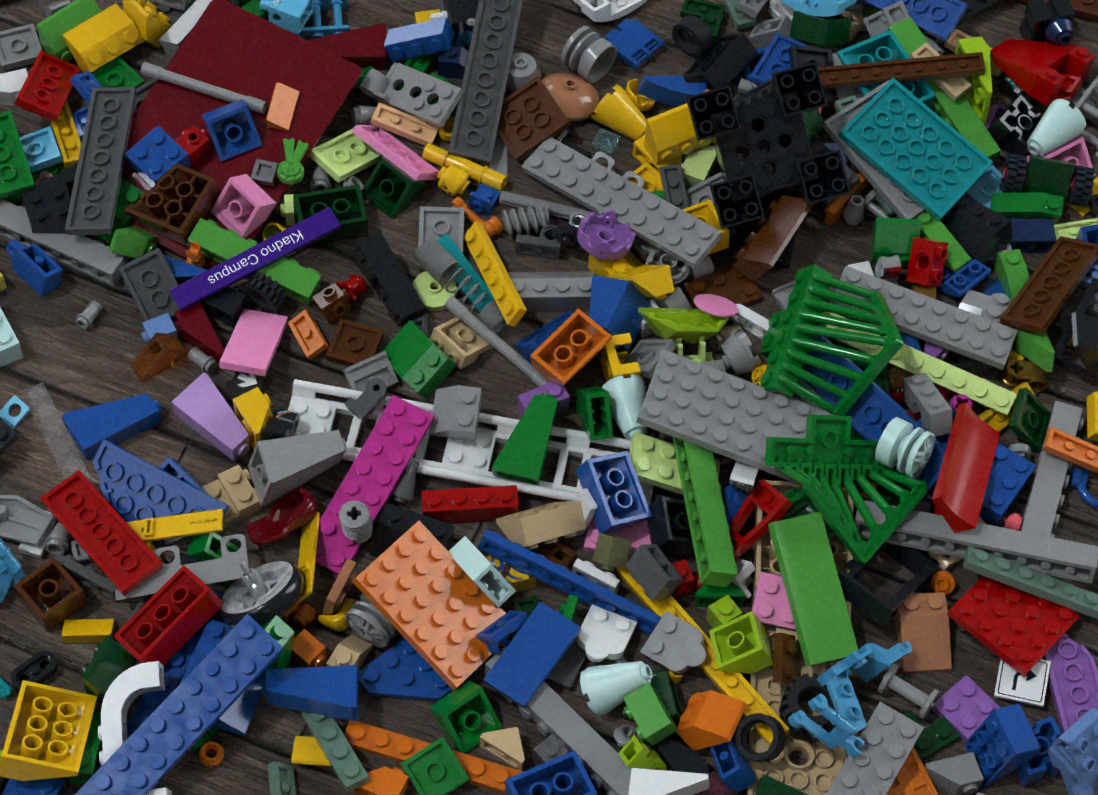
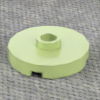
M426 271L419 274L413 282L414 289L428 311L434 312L446 309L444 304L455 294V292L447 293V284L439 285ZM451 276L441 283L449 281ZM454 280L448 286L449 291L457 289Z

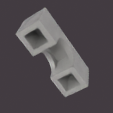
M926 373L904 378L905 403L912 413H921L922 427L935 434V437L950 433L952 429V409Z

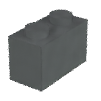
M656 544L640 545L625 564L631 572L633 579L638 581L644 589L646 596L652 601L668 599L683 581L681 575Z

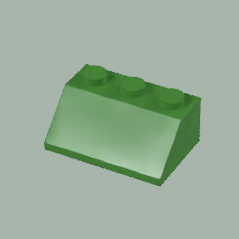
M75 0L36 24L42 51L69 62L73 55L61 34L101 12L96 1Z

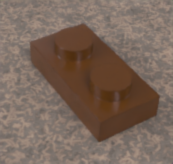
M774 633L773 683L787 686L796 677L795 652L797 645L793 635Z

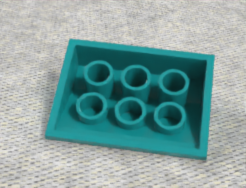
M891 30L836 53L843 65L911 59ZM926 80L900 83L926 106L931 107L936 95ZM880 85L858 86L863 95H866Z

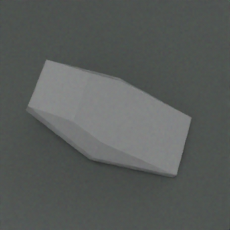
M0 495V538L38 546L55 519L54 516L19 495Z

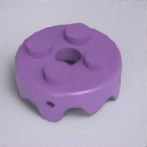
M609 209L602 215L590 212L586 218L582 217L577 230V240L583 249L597 259L614 260L620 259L629 253L636 233L631 232L629 223L619 224L616 221V212Z

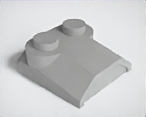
M969 290L958 308L1001 324L1000 317L1011 304V300L1003 293H995L989 296Z

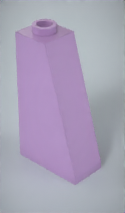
M205 372L171 402L174 415L234 462L249 451L251 447L249 434Z

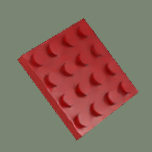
M982 576L947 613L949 617L1023 677L1031 671L1080 617L1070 608L986 576Z

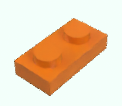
M306 309L288 322L306 357L310 360L329 347L312 315Z

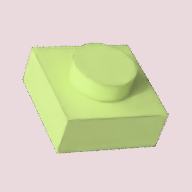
M293 194L284 195L285 204H280L281 217H286V226L295 225Z

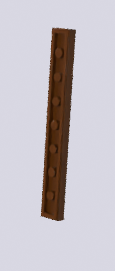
M983 52L818 67L824 90L880 85L888 80L890 81L892 78L901 83L985 75L986 72Z

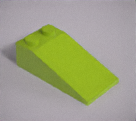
M982 36L958 39L955 54L983 52L985 75L965 76L964 78L971 84V88L963 95L985 126L992 96L990 47Z

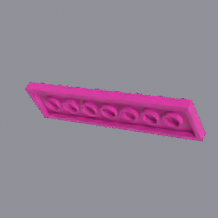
M395 395L392 396L319 521L316 565L338 576L347 558L352 561L354 560L363 542L356 543L343 534L339 518L341 507L353 500L364 503L369 509L372 525H374L433 423L435 415Z

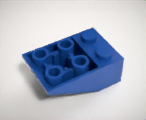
M1020 704L994 709L964 743L966 753L973 752L984 779L982 782L984 788L989 787L1031 760L1041 749Z

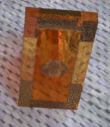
M155 333L130 365L140 381H146L174 367L186 350L176 335Z

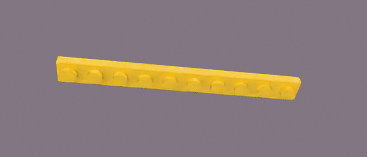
M627 567L625 569L617 568V574L648 609L661 616V618L667 611L699 629L704 637L703 647L707 654L705 662L699 667L724 695L744 701L747 704L742 715L744 718L756 713L768 715L781 723L785 730V736L790 732L789 727L741 673L723 672L718 669L710 638L671 595L666 600L652 601L646 596L644 589L638 581L633 579ZM764 723L753 725L754 730L770 747L773 740L771 728Z

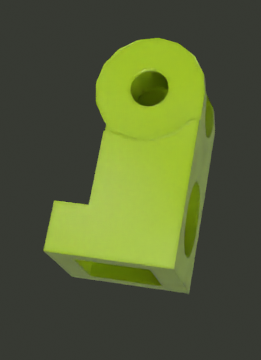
M635 735L618 753L630 769L640 768L667 771V766L658 753L649 750L643 741Z

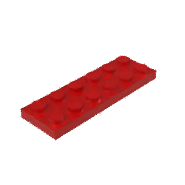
M80 470L40 497L43 505L123 596L163 568L162 562Z

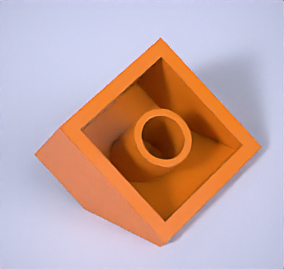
M713 690L697 692L690 697L689 704L680 717V722L677 726L678 731L676 732L693 751L729 742L747 704L744 701Z

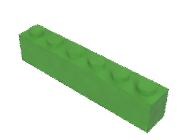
M202 218L199 219L187 240L189 249L191 247L190 241L199 243L200 252L205 257L219 264L258 244L252 239L246 240L239 237V234L231 229L225 230L220 228L212 220L206 221ZM283 258L258 271L261 274L265 273L266 277H272L273 281L276 280L278 282L277 285L282 286V291H285L286 296L307 306H310L313 300L312 297L316 295L322 284L321 275H319L317 270L310 267H302L292 258Z

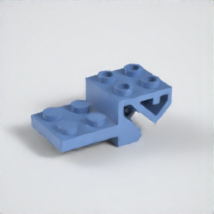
M1094 707L1060 735L1048 750L1052 766L1061 771L1068 795L1098 794V709Z

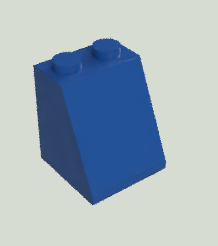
M594 275L591 285L589 317L612 336L630 333L633 343L643 320L642 316L638 313V307L649 308L651 304L629 281ZM632 343L615 346L616 351L619 349L629 351Z

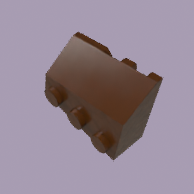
M176 163L156 181L157 184L149 192L145 191L139 196V201L133 206L129 205L124 211L150 231L188 246L187 240L200 218L205 219L221 190L214 178Z

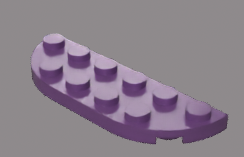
M1064 634L1043 657L1044 660L1051 661L1048 681L1062 734L1091 708L1098 709V669L1090 652L1082 644L1079 645L1068 638L1067 634Z

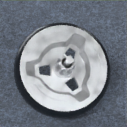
M241 560L238 564L243 570V574L223 594L221 600L224 604L219 609L220 616L232 629L246 614L260 626H264L276 615L281 618L298 601L303 593L305 581L301 570L294 563L284 560L269 562L249 569L244 560Z

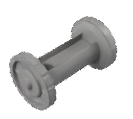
M893 664L888 672L884 674L877 691L882 694L888 687L920 706L921 709L918 717L924 719L929 710L934 707V702L940 691L934 689L928 696L896 676L899 666Z

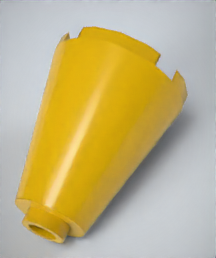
M617 84L613 87L615 92L612 95L607 93L593 111L595 115H591V118L636 141L645 135L647 119L624 89Z

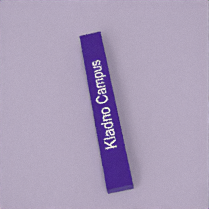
M330 207L176 286L169 290L170 295L179 310L183 311L340 229L341 225Z

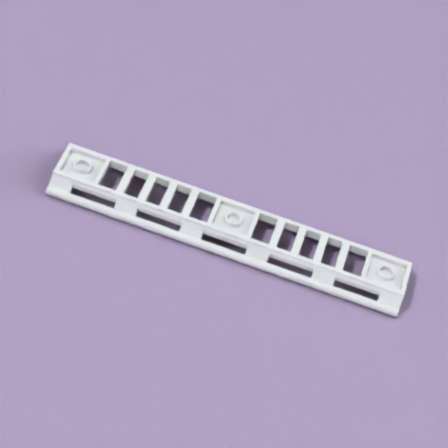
M294 379L292 397L288 411L300 414L299 425L294 436L332 431L336 413L354 416L346 443V452H344L342 460L354 462L362 449L355 447L362 421L346 408L345 403L316 398V392L344 398L352 397L357 400L363 391ZM387 396L368 419L376 420L377 423L384 411V405H387L392 397ZM403 399L431 414L433 412L434 404ZM480 413L479 422L498 425L497 431L478 428L476 441L448 438L443 460L440 463L424 460L430 437L429 428L416 451L415 458L412 457L411 460L420 463L417 470L418 474L489 487L517 485V492L575 501L579 491L582 490L579 478L577 487L562 485L568 455L582 457L583 464L587 459L616 453L589 448L590 442L630 449L631 440L613 437L590 441L584 431L553 426L551 435L565 437L567 440L566 443L549 441L547 451L560 453L553 483L540 481L538 486L494 476L492 472H489L495 443L506 444L519 420ZM639 481L649 506L654 485Z

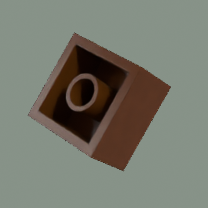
M55 557L14 585L18 599L46 632L87 604L82 588Z

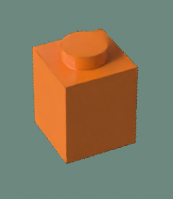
M304 629L293 640L291 658L301 667H322L327 658L326 647Z

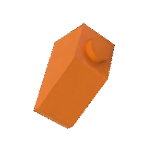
M385 766L368 772L370 782L350 792L356 795H405L409 787V776L401 769H391Z

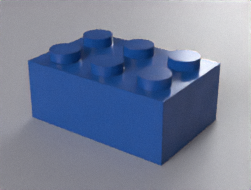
M1000 443L997 444L979 514L985 523L997 527L1031 479L1036 467L1034 463Z
M575 750L505 780L506 795H597Z

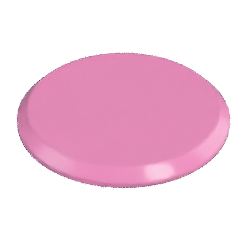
M700 294L694 298V304L699 310L715 317H731L738 312V307L732 301L718 295Z

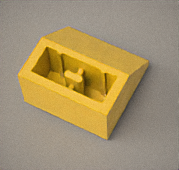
M123 0V11L134 22L141 37L148 43L160 48L161 43L159 39L172 27L169 23L170 18L162 12H157L158 7L149 0L147 2L145 0Z

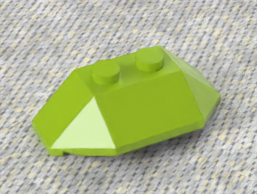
M638 307V313L657 336L664 339H673L675 343L676 338H682L684 342L692 344L698 343L699 336H704V340H708L718 333L729 319V317H715L699 309Z

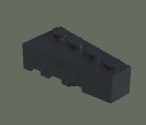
M381 231L357 242L353 260L376 292L380 301L387 308L392 321H396L401 326L409 320L423 315L425 306Z

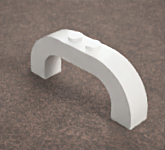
M159 661L135 665L121 673L109 686L102 703L101 726H98V738L102 741L103 751L99 752L101 766L128 739L127 712L131 703L144 693L165 690L164 666ZM168 788L152 789L147 795H172V792Z

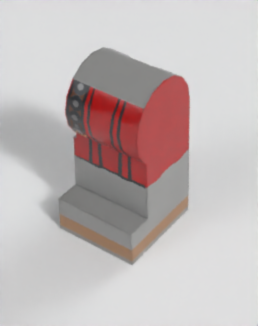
M899 256L879 257L874 276L898 285L899 274H901Z

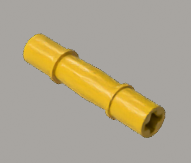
M428 143L424 148L422 158L441 168L443 166L447 168L449 165L454 164L467 172L469 178L478 181L480 185L483 183L501 192L506 186L508 176L494 171L488 166L483 167L469 159L448 154L447 150Z

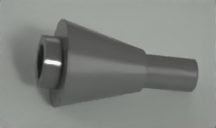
M411 460L406 474L403 475L392 492L395 495L394 500L403 504H407L408 501L413 502L415 475L420 465L419 462Z

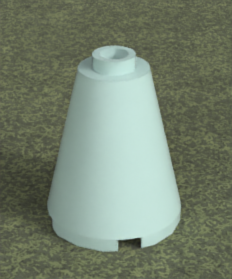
M1055 99L1049 105L1027 141L1029 152L1035 156H1044L1080 136L1086 127L1085 118L1077 107L1072 109L1069 106L1070 102L1067 100Z
M630 374L631 378H624L623 375L617 376L602 386L603 389L609 391L611 416L624 437L628 440H631L635 432L644 435L647 433V426L636 423L646 396V385L642 377Z
M642 661L592 666L586 668L580 674L581 690L583 695L588 694L590 701L586 703L593 713L600 716L607 714L622 704L624 696L647 682L651 683L653 674L650 666L645 665Z

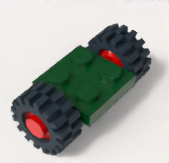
M1007 154L1000 181L1001 192H1043L1064 197L1063 206L1065 205L1066 198L1067 203L1083 207L1088 205L1093 191L1092 186L1094 185V168L1030 155L1027 167L1026 156Z

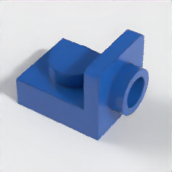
M482 183L476 192L472 191L470 193L469 207L476 212H482L489 216L499 201L501 191Z

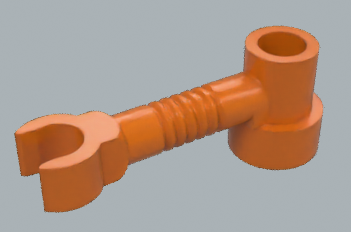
M457 196L451 201L454 204L452 207L464 208V216L472 223L475 221L482 223L490 239L494 235L498 236L504 230L503 224L495 216L484 222L468 208V205L460 197Z

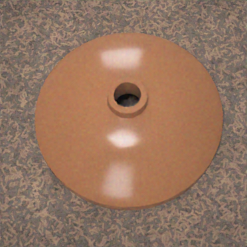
M555 73L541 80L569 121L585 120L594 114L593 111L599 104L598 92L591 83L581 76L572 73Z

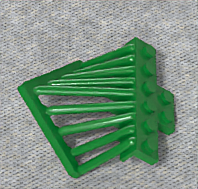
M814 264L799 269L795 275L793 290L788 296L789 302L786 310L773 313L769 319V328L762 340L760 352L761 355L767 357L768 365L760 379V386L764 387L766 391L771 393L780 392L789 398H792L795 392L832 415L844 416L902 347L903 340L882 293L832 278L833 274ZM831 286L869 299L872 303L828 290V288ZM827 299H829V300L836 301V302H839V303H842V304H846V305H849V306H852V307H855V308H859V309H862V310H865V311H861V310H857V309H853V308H849V307H845V306H841V305H837V304H833V303H828V302H824V301L827 300ZM827 311L859 320L872 322L874 324L825 315L821 313ZM828 324V325H833V326H838V327H843V328H848V329H853V330H858V331H863V332L878 334V335H880V336L870 335V334H864V333H858V332H852V331L839 330V329H833V328H827V327H821V326H818V325ZM824 336L879 345L884 348L879 354L871 355L811 339ZM819 351L865 362L870 365L863 373H859L808 355L807 353ZM811 365L854 380L855 383L849 390H845L802 369V366ZM798 379H803L840 397L841 400L836 405H833L801 386L797 381Z
M807 414L806 438L766 437L765 466H773L776 471L803 485V491L857 562L867 563L927 494V483L925 481H919L892 471L895 470L896 466L889 468L875 460V452L879 441L850 440L851 416ZM866 476L900 497L899 505L896 508L890 506L866 479ZM854 479L885 514L886 520L881 525L875 522L853 483ZM841 481L870 530V538L867 541L861 539L841 490ZM892 481L903 484L913 489L909 492L908 490H904Z

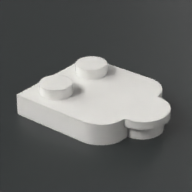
M591 605L581 626V631L578 634L577 643L585 650L588 659L592 662H602L606 658L617 660L623 656L635 631L637 622Z

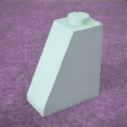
M466 536L448 551L456 563L498 608L516 592Z

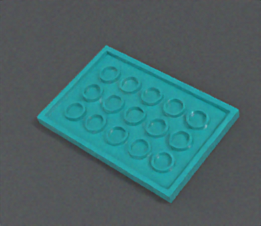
M894 78L838 134V137L938 221L945 216L993 163L990 158Z

